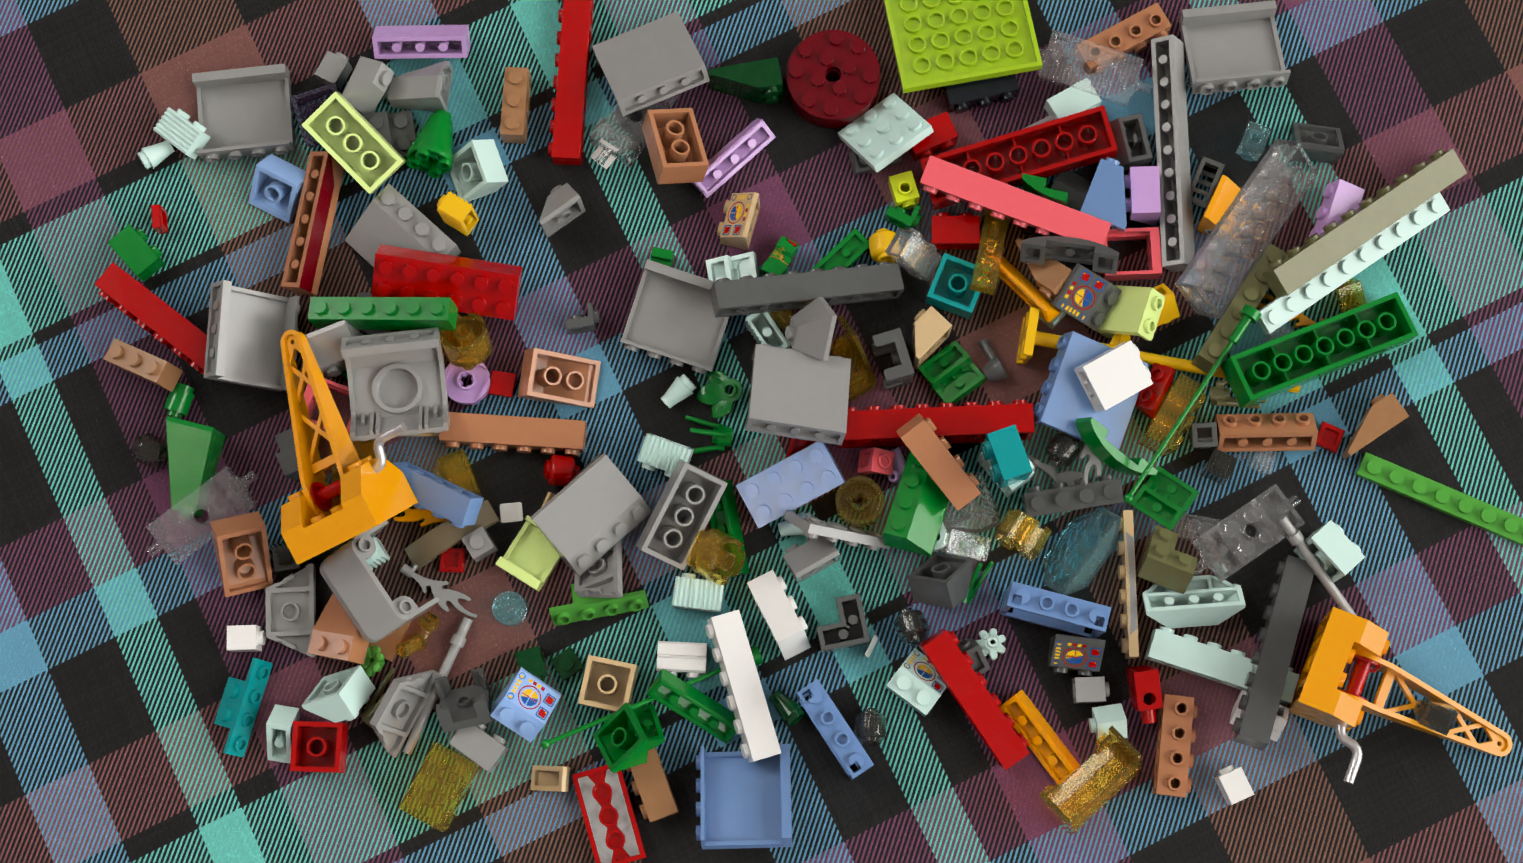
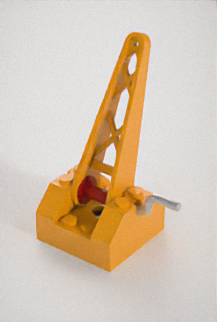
M291 329L282 335L280 345L299 478L303 490L288 496L287 498L290 502L281 506V535L298 565L385 522L418 503V500L404 473L386 459L384 443L407 431L406 424L401 422L379 434L374 441L373 448L376 458L373 459L370 455L360 460L305 334ZM297 351L301 353L304 362L302 372L297 369L295 362ZM306 383L312 387L319 409L317 424L309 416L304 396ZM321 435L329 441L333 452L332 455L322 460L318 451ZM337 465L340 479L327 485L324 471Z
M1335 607L1320 621L1298 680L1292 703L1289 704L1288 708H1290L1289 712L1320 725L1335 728L1338 740L1352 751V758L1345 774L1344 782L1353 785L1363 755L1358 742L1349 737L1346 732L1360 725L1364 712L1490 755L1502 757L1510 753L1513 743L1511 737L1506 732L1395 664L1382 659L1390 645V641L1387 640L1389 634L1387 631L1367 619ZM1352 660L1355 661L1356 664L1346 690L1337 689V687L1342 688L1346 680L1347 673L1343 672L1346 663L1351 664ZM1379 671L1383 673L1372 704L1360 695L1368 674ZM1396 680L1408 699L1409 704L1384 709L1392 683ZM1409 688L1428 699L1416 702ZM1435 703L1451 711L1459 727L1441 730L1431 726L1420 707ZM1414 709L1421 722L1395 712ZM1463 718H1465L1466 720L1472 722V724L1466 725V723H1465V721L1463 720ZM1483 728L1490 741L1477 743L1470 730ZM1463 732L1467 739L1454 734Z

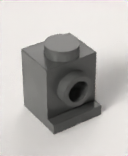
M1216 422L1191 423L1189 425L1190 445H1193V448L1196 449L1218 447Z

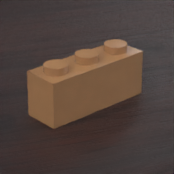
M505 67L500 136L503 143L527 144L532 83L529 68Z
M115 338L103 358L119 369L171 392L183 370L168 361Z
M655 747L648 751L646 763L626 769L627 773L632 771L635 781H632L631 785L635 795L641 796L643 804L639 805L643 818L644 820L649 818L650 822L679 812Z

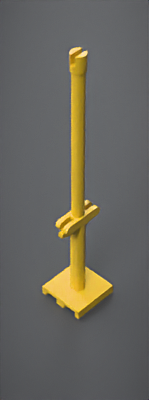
M1030 307L1029 312L1023 317L1015 364L1025 365L1033 356L1034 345L1058 349L1057 342L1062 335L1037 331L1040 312L1038 308ZM1114 334L1109 344H1102L1113 348L1122 342L1130 341L1131 335ZM1140 351L1139 357L1141 361L1149 365L1158 363L1172 367L1175 370L1207 375V373L1192 365V360ZM1220 366L1213 374V377L1226 379ZM1301 385L1287 391L1297 393Z

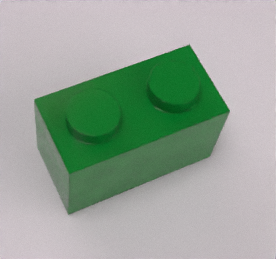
M129 224L107 243L134 274L145 282L165 265V262L160 258L163 253L154 244L150 246L146 242L149 237L140 227L134 229Z

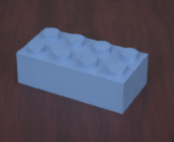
M815 442L738 483L736 487L758 528H761L785 515L786 510L793 511L845 483L846 480L826 443Z

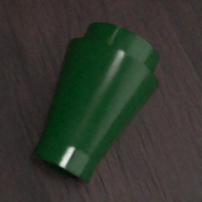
M780 690L774 692L769 698L784 724L787 723L789 726H793L805 714L801 710L802 706Z

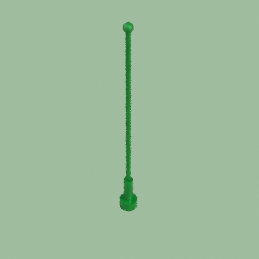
M1247 304L1244 305L1239 313L1242 319L1228 338L1229 343L1129 494L1124 495L1123 500L1125 503L1133 501V495L1233 344L1236 345L1250 323H1257L1262 314L1256 308Z
M751 646L754 662L757 666L763 663L757 646ZM721 668L689 680L686 683L693 685L722 672ZM649 697L630 706L633 710L655 701V699ZM615 712L552 739H543L540 745L543 749H547L555 742L607 721Z

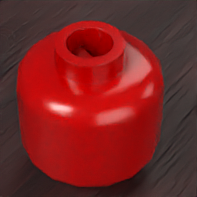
M552 455L549 460L545 461L543 477L547 479L550 485L565 487L580 473V466L576 465L575 459L571 456Z

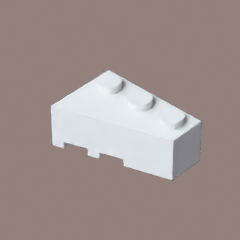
M771 570L747 582L750 592L774 640H776L784 660L811 648L804 631L808 629V626L802 615L797 617L794 610L798 609L792 595L786 596L784 590L787 589V586L782 576L776 577L774 571Z

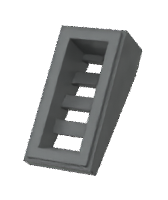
M1204 156L1202 157L1191 183V193L1194 191L1206 196V199L1204 201L1192 196V204L1207 208L1225 164ZM1204 165L1217 170L1216 175L1203 170ZM1200 174L1214 179L1213 182L1210 183L1200 179ZM1199 183L1209 187V192L1195 187L1196 184Z

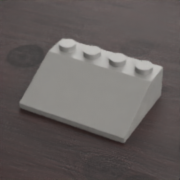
M390 184L372 200L345 239V242L373 267L375 253L380 244L458 256L461 253L458 246Z
M603 453L530 518L565 564L581 576L651 514L652 511L615 464Z

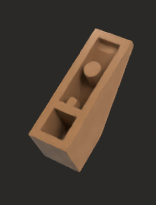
M1018 237L1015 241L1021 251L1022 239ZM1045 259L1044 265L1026 263L1039 287L1038 292L1047 300H1055L1072 270L1057 260Z
M1382 393L1370 401L1372 406L1364 413L1342 454L1344 460L1409 417L1393 393L1386 397Z

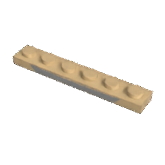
M1123 510L1120 513V517H1116V530L1120 531L1121 541H1117V554L1121 555L1122 565H1118V578L1123 583V589L1119 590V603L1123 604L1124 614H1120V627L1124 628L1125 638H1121V652L1125 653L1126 659H1136L1139 657L1133 510Z

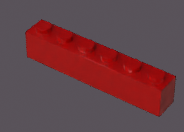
M942 628L919 644V647L1000 767L1007 770L1030 754L1026 748L1029 743L1021 732L1019 734L1015 732L1012 727L1015 725L1013 719L1007 712L1003 714L999 708V705H1001L1000 700L994 692H988L985 687L988 683L980 672L976 673L971 667L974 663L966 651L961 652L957 646L960 641L953 631L948 632Z

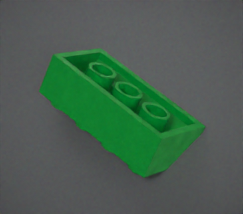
M911 451L909 452L883 531L884 545L932 557L949 499Z

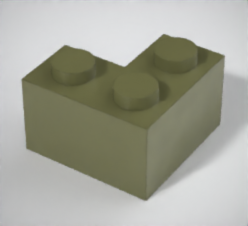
M1155 525L1145 545L1137 577L1184 594L1194 576L1198 558L1174 550L1178 533Z

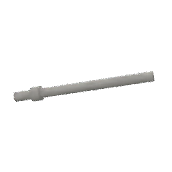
M1286 515L1281 516L1277 521L1286 532V538L1290 544L1296 546L1338 607L1343 611L1356 615L1304 542V536L1300 530L1294 528Z
M464 617L457 633L453 634L450 640L452 644L438 672L441 674V677L448 676L460 648H463L467 639L465 637L473 620ZM434 688L403 748L402 752L408 755H412L438 698L436 688Z

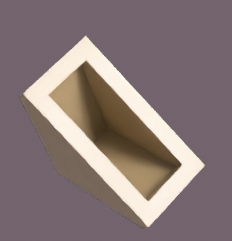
M532 765L531 790L569 792L571 768L565 766Z

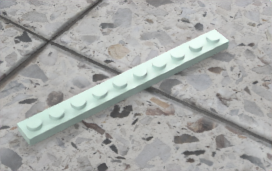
M1439 192L1288 296L1276 298L1260 309L1259 312L1262 315L1258 323L1264 333L1271 334L1449 212L1450 209L1441 193Z

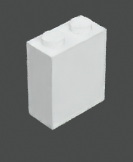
M1131 340L1114 346L1074 369L1095 412L1105 411L1153 384L1151 373L1143 365L1139 357L1140 351Z

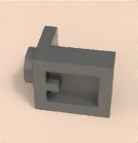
M592 302L587 303V317L579 314L565 320L566 330L569 335L597 331L596 323H600L598 309L593 308Z
M973 638L963 639L957 644L961 652L966 651L974 663L971 667L976 673L980 672L983 674L991 669L979 644Z

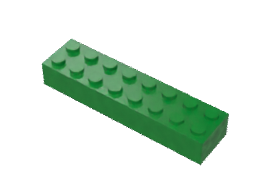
M1395 292L1232 355L1220 366L1240 408H1244L1407 344L1418 336V333L1398 292Z

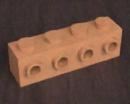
M1157 2L1076 45L1073 54L1087 77L1092 74L1099 75L1112 63L1120 64L1128 58L1127 55L1133 52L1138 54L1144 51L1148 44L1151 43V39L1167 36L1172 25Z
M919 413L896 432L956 510L959 511L981 494L977 488V485L980 483L972 472L968 475L963 470V467L966 465L958 454L952 456L948 450L951 448V445L942 435L938 438L934 432L937 427L931 419L927 417L924 420Z
M1313 413L1216 414L1215 416L1218 440L1217 452L1315 450L1318 430Z
M1163 694V708L1159 709L1152 794L1186 798V794L1191 791L1192 781L1191 778H1188V770L1192 768L1194 760L1193 753H1190L1191 743L1195 742L1196 730L1192 728L1193 718L1196 719L1198 705L1194 703V697Z

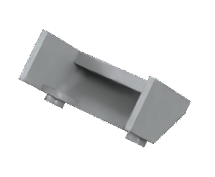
M387 520L357 535L326 557L320 564L322 577L361 636L370 643L382 640L427 612L440 601L437 596L419 608L413 599L407 596H400L392 601L365 561L376 550L372 537L376 536L388 524Z

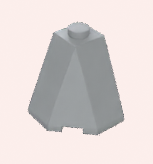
M443 61L392 77L390 86L388 85L385 97L392 108L434 112L437 109L447 111L453 67L450 61Z

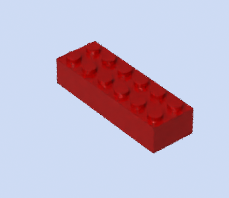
M380 244L375 253L371 297H450L458 307V312L514 321L518 309L523 267Z
M112 262L94 284L101 289L98 294L204 375L207 335Z

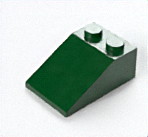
M778 57L708 69L710 89L713 91L768 105L776 104L779 100H783V83Z

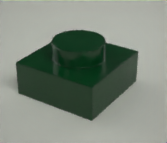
M571 647L550 660L563 681H566L585 668Z

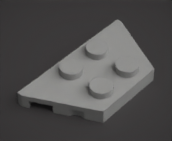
M622 539L581 576L575 573L574 591L579 597H623Z
M308 564L306 568L295 574H290L281 582L274 583L265 589L266 637L312 658H317L316 655L307 653L312 630L316 624L315 564Z
M430 670L393 679L380 705L376 709L370 725L386 752L392 757H397L434 690L435 678L441 677V674L437 671Z

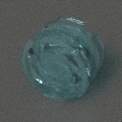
M506 591L494 599L492 613L501 624L512 627L521 624L526 619L528 604L518 593Z

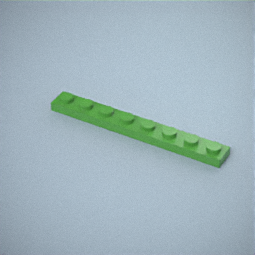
M1365 452L1363 454L1355 476L1523 547V518Z

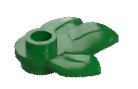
M722 371L707 373L709 384L704 385L699 390L697 399L702 403L712 405L713 418H721L728 415L732 411L734 402L741 398L743 386L738 380L728 378ZM729 386H733L734 388L732 394L727 393V389Z

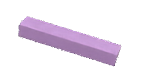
M756 118L708 160L709 166L703 182L691 183L708 198L776 136L763 119Z

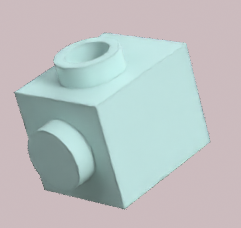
M1121 703L1092 708L1089 728L1091 733L1096 734L1098 742L1128 738L1127 718Z

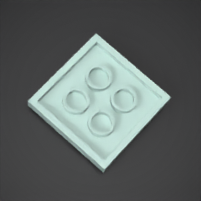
M892 93L865 112L863 116L839 131L838 135L875 172H879L934 131L925 119L895 93Z

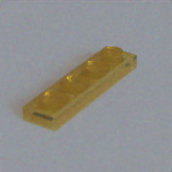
M986 210L970 290L994 295L1009 218L1005 217L1004 220L990 216L991 211Z

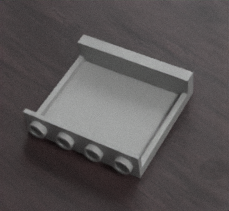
M1275 0L1182 10L1179 26L1193 94L1208 95L1213 92L1222 91L1229 93L1241 89L1256 90L1261 87L1278 88L1287 85L1291 71L1286 70L1274 17L1277 9Z
M678 11L592 46L597 63L606 77L623 117L710 81L706 66Z
M285 64L192 73V82L197 89L198 121L207 128L205 133L211 136L202 150H196L198 156L203 161L213 163L223 158L239 160L242 159V156L259 158L269 153L285 155L289 153L288 151H295L290 71Z
M647 259L626 327L620 342L625 343L624 348L635 352L638 351V348L647 350V356L659 360L661 355L670 358L669 363L683 367L684 363L693 365V371L706 374L707 370L712 371L729 316L715 318L710 289L715 281Z
M227 280L211 283L204 378L278 392L287 391L280 340L287 330L299 331L297 325L300 313V296L287 298L232 286V281Z
M756 344L752 355V379L745 431L842 445L847 430L851 359L841 356H829L828 361H823L793 348L785 349L768 344Z

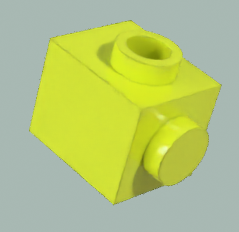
M912 170L889 176L888 185L895 207L898 206L904 210L914 208L919 203L920 196Z

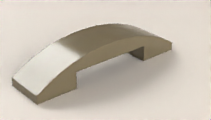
M485 500L482 502L475 525L458 528L451 525L450 520H447L421 536L404 550L412 564L418 566L416 568L418 570L437 559L438 555L462 542L461 538L481 526L487 529L500 520L489 501Z

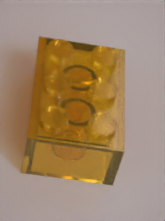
M1180 373L1169 388L1139 444L1156 453L1201 384ZM1206 386L1160 454L1161 457L1164 458L1168 453L1173 454L1180 446L1184 438L1180 436L1181 433L1184 434L1195 419L1192 413H1196L1198 408H1201L1207 397L1203 394L1207 388Z
M434 741L398 808L433 828L446 832L481 766L449 747Z

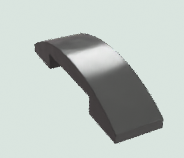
M1042 236L1022 240L1020 262L1044 265V260L1049 259L1093 265V272L1116 275L1119 252L1105 245L1085 239L1064 236Z

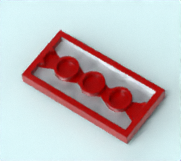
M608 765L573 774L572 779L595 862L629 863L646 858L623 771L613 773Z

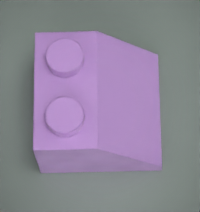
M1159 166L1130 167L1128 175H1124L1125 189H1129V198H1125L1126 212H1130V220L1152 226L1157 225L1161 214Z

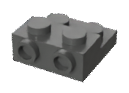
M412 110L389 114L387 111L363 115L404 159H407V151L417 137Z

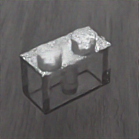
M899 228L885 253L899 263L914 278L929 281L942 256L936 252L937 248L933 244L922 239L923 235L913 228H910V230Z

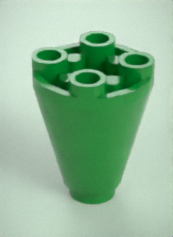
M437 109L430 115L407 151L406 165L409 168L426 172L429 177L435 179L440 178L441 174L451 171L453 167V122L451 119L452 115L449 112Z

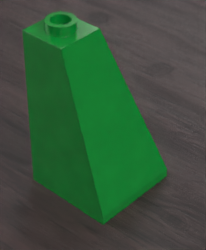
M167 416L166 431L172 510L178 512V517L193 520V516L202 518L226 436L213 427Z

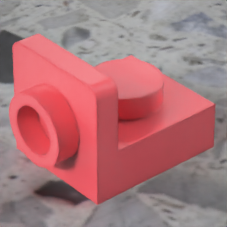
M876 447L861 449L857 473L863 475L875 473L887 476L892 475L895 453Z

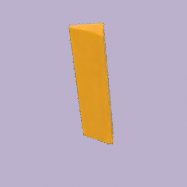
M988 250L984 252L986 265L1030 307L1040 309L1039 316L1043 320L1050 323L1061 314V311L1052 305L1050 300L1045 299L1038 292V289L1001 254Z
M1020 690L999 706L1003 714L1007 712L1015 723L1013 726L1018 734L1022 733L1029 743L1028 747L1059 787L1082 770L1080 764L1023 690Z

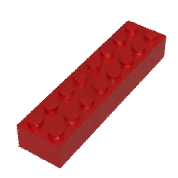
M1102 105L937 154L934 157L1016 187L1023 185V173L1043 178L1100 162V159L1106 160L1107 157H1117L1118 148L1105 106ZM929 157L920 159L923 173ZM937 192L936 195L929 193L933 210L958 204L945 199L946 195Z
M1014 400L1012 404H1002V401H990L988 405H978V402L963 403V406H954L953 403H941L939 407H929V404H917L915 408H905V405H893L890 407L891 409L882 410L880 406L866 407V410L858 411L856 407H848L846 435L842 445H838V449L906 446L896 431L919 413L924 420L927 417L931 419L937 427L934 431L938 438L943 435L949 444L982 443L988 433L1014 424L1021 441H1029L1035 432L1033 403H1027L1026 400Z

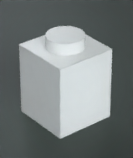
M227 626V651H262V645H265L266 636L261 626Z
M1229 765L1219 770L1220 775L1214 777L1227 805H1233L1255 795L1242 767L1234 768L1233 765Z

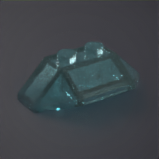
M1099 506L1094 511L1084 513L1072 519L1044 557V584L1063 595H1069L1088 587L1116 548L1121 517Z

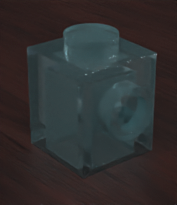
M1249 121L1235 153L1239 154L1244 160L1258 161L1263 154L1272 129Z

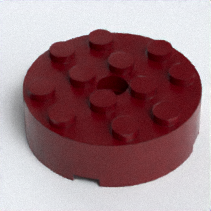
M842 30L820 31L800 42L789 58L786 71L787 93L794 109L808 122L824 128H841L863 116L876 102L880 84L879 62L871 47L860 37ZM837 77L838 81L830 82L828 79Z

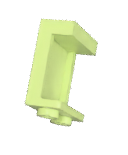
M1114 285L1122 291L1097 332L1106 338H1112L1114 334L1140 336L1146 341H1152L1164 306L1165 296L1151 287Z
M527 515L523 527L505 555L499 557L496 565L539 592L561 557L530 516Z

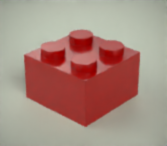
M293 721L290 771L345 773L349 724L340 722Z

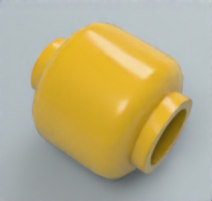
M881 228L869 237L870 256L875 262L888 261L892 264L900 256L899 238L895 232Z

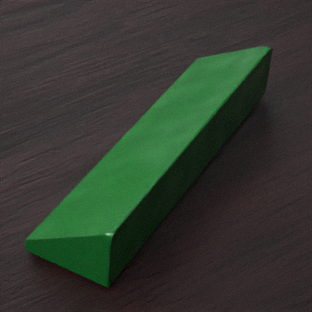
M724 480L728 484L709 520L720 579L746 575L750 572L731 480Z
M662 669L647 691V695L726 744L736 734L733 720H736L734 712L669 671Z

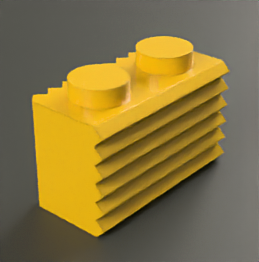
M452 191L448 192L447 195H443L437 203V211L442 220L466 236L471 233L479 221L473 205L461 199L460 196L457 197Z

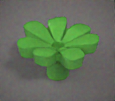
M373 645L372 648L368 646L364 665L360 664L368 677H372L375 672L381 671L385 664L384 655L380 653L381 648L377 645Z

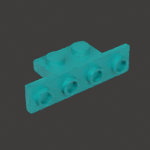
M253 658L246 681L228 677L214 724L230 729L223 753L244 757L273 666L271 662Z

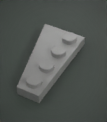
M786 510L784 516L786 521L803 530V535L817 539L818 535L824 536L825 540L837 543L838 539L844 540L845 544L855 547L860 543L864 544L865 548L875 551L878 550V547L885 549L889 547L884 545L883 535L877 532L849 526L848 529L847 526L828 520L827 523L809 515H805V518H802L790 510Z

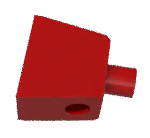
M1152 665L1126 668L1132 707L1137 711H1141L1142 724L1157 722L1155 709L1163 708L1159 670ZM1148 693V699L1143 701L1144 696Z

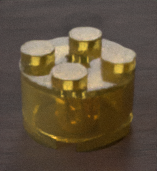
M468 313V316L457 314L456 330H440V340L447 360L457 367H462L464 370L474 369L476 365L485 361L493 352L485 320L477 314Z
M855 476L845 481L838 488L835 498V509L843 523L848 526L865 528L874 524L879 519L884 506V495L875 481L865 476ZM857 497H861L862 502L866 504H862V507H857V504L853 503V501L855 502Z
M1009 508L995 532V538L1000 541L999 544L1010 551L1015 548L1021 552L1020 556L1033 562L1034 558H1038L1052 531L1047 526H1045L1044 530L1038 527L1040 521L1017 509L1013 511L1012 508Z
M719 529L702 530L696 536V542L691 555L688 557L687 564L697 574L718 585H725L729 583L727 580L731 576L736 577L744 565L746 555L745 551L742 550L741 545L743 543Z

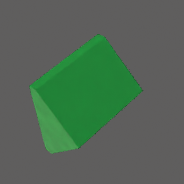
M625 702L592 734L610 771L613 773L647 762L648 739L631 706Z

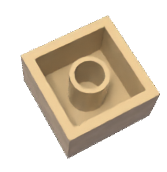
M588 655L578 704L616 712L625 702L631 705L639 667L635 664Z

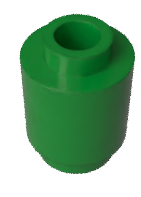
M177 382L173 391L169 392L163 409L167 410L166 415L181 419V416H187L194 398V388Z

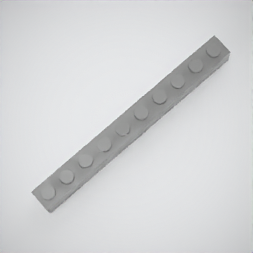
M1172 34L1151 39L1156 154L1160 176L1162 267L1174 273L1193 270L1196 267L1184 43Z

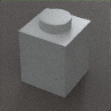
M327 51L314 75L320 83L340 92L353 68L348 61L349 58L340 52L334 54Z
M483 526L461 538L476 562L498 551Z
M1105 676L1075 677L1072 679L1073 704L1106 702V697L1110 696L1109 682H1105Z

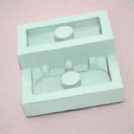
M753 251L731 257L725 255L705 260L708 278L715 282L721 278L736 280L748 275L753 276V278L760 277L756 253Z

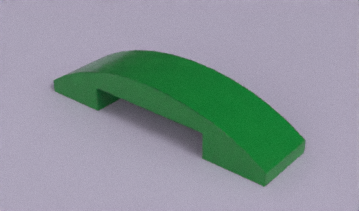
M1093 417L1076 419L1075 425L1081 438L1098 459L1118 472L1141 476L1148 465L1146 460L1142 457L1128 458L1105 439L1109 430ZM1152 466L1147 475H1156L1158 470Z

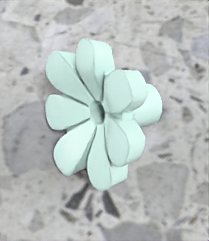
M991 628L989 633L985 630L979 632L981 640L975 641L979 644L985 657L989 654L991 660H996L998 657L997 652L1000 654L1005 653L1006 648L1002 645L1006 641L1004 635L998 636L997 630Z

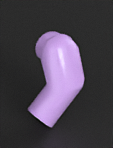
M900 447L891 450L895 453L892 475L887 477L892 483L900 482L906 464Z

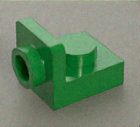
M889 205L884 220L910 232L912 227L917 228L923 217L920 214L921 206L916 205L913 213L909 216L907 215L908 212L898 206L894 208Z

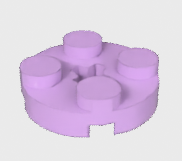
M463 357L457 361L454 360L446 367L447 395L454 402L462 405H476L486 397L490 387L491 374L484 363L473 357ZM468 375H471L473 383L464 387V383L461 381L462 377L467 378Z

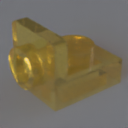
M1351 278L1333 290L1336 292L1341 313L1366 304L1361 281Z

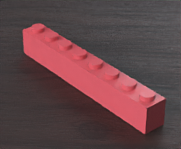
M931 155L920 180V185L924 186L923 191L934 195L937 192L946 195L945 199L955 203H959L960 200L969 203V208L981 212L982 208L991 211L990 216L1000 220H1004L1005 217L1014 220V225L1024 229L1027 228V225L1036 228L1035 233L1042 236L1052 234L1054 236L1080 238L1104 245L1112 224Z

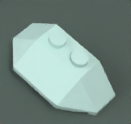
M1212 575L1193 576L1184 594L1156 583L1142 593L1146 615L1167 628L1219 625L1246 606L1241 585L1231 584L1224 579Z

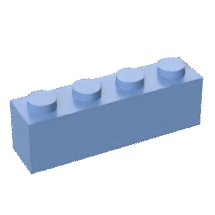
M394 462L393 465L404 473L418 500V503L413 505L414 507L428 509L432 511V516L441 519L446 518L451 521V525L458 528L475 525L484 499L483 497L410 462Z

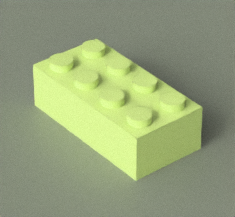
M335 91L302 124L369 194H373L406 162L339 92Z

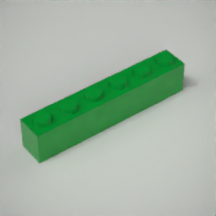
M311 297L308 320L316 329L345 320L357 330H417L439 327V330H456L458 307L450 297Z

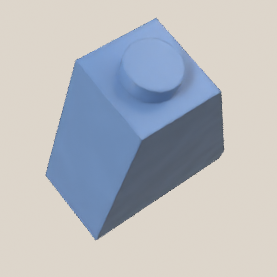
M1107 157L1106 160L1100 159L1080 212L1112 223L1111 228L1124 232L1127 226L1124 167L1119 166V161Z

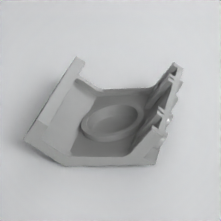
M439 327L342 338L341 355L345 359L351 410L349 432L351 441L364 442L376 439L379 434L401 422L406 424L407 431L398 436H415L430 432L441 433L449 430L450 416L446 374Z

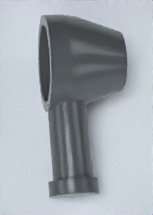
M985 338L979 341L978 345L982 348L989 361L982 368L988 381L994 382L1007 378L1008 375L991 347L989 339Z

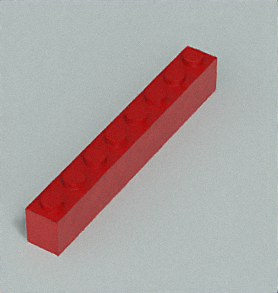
M560 0L563 1V9H559L558 21L562 23L561 31H557V45H560V52L555 54V67H558V75H554L553 89H557L556 98H552L551 109L552 112H555L554 120H550V134H553V142L548 144V156H551L554 164L582 166L594 0Z

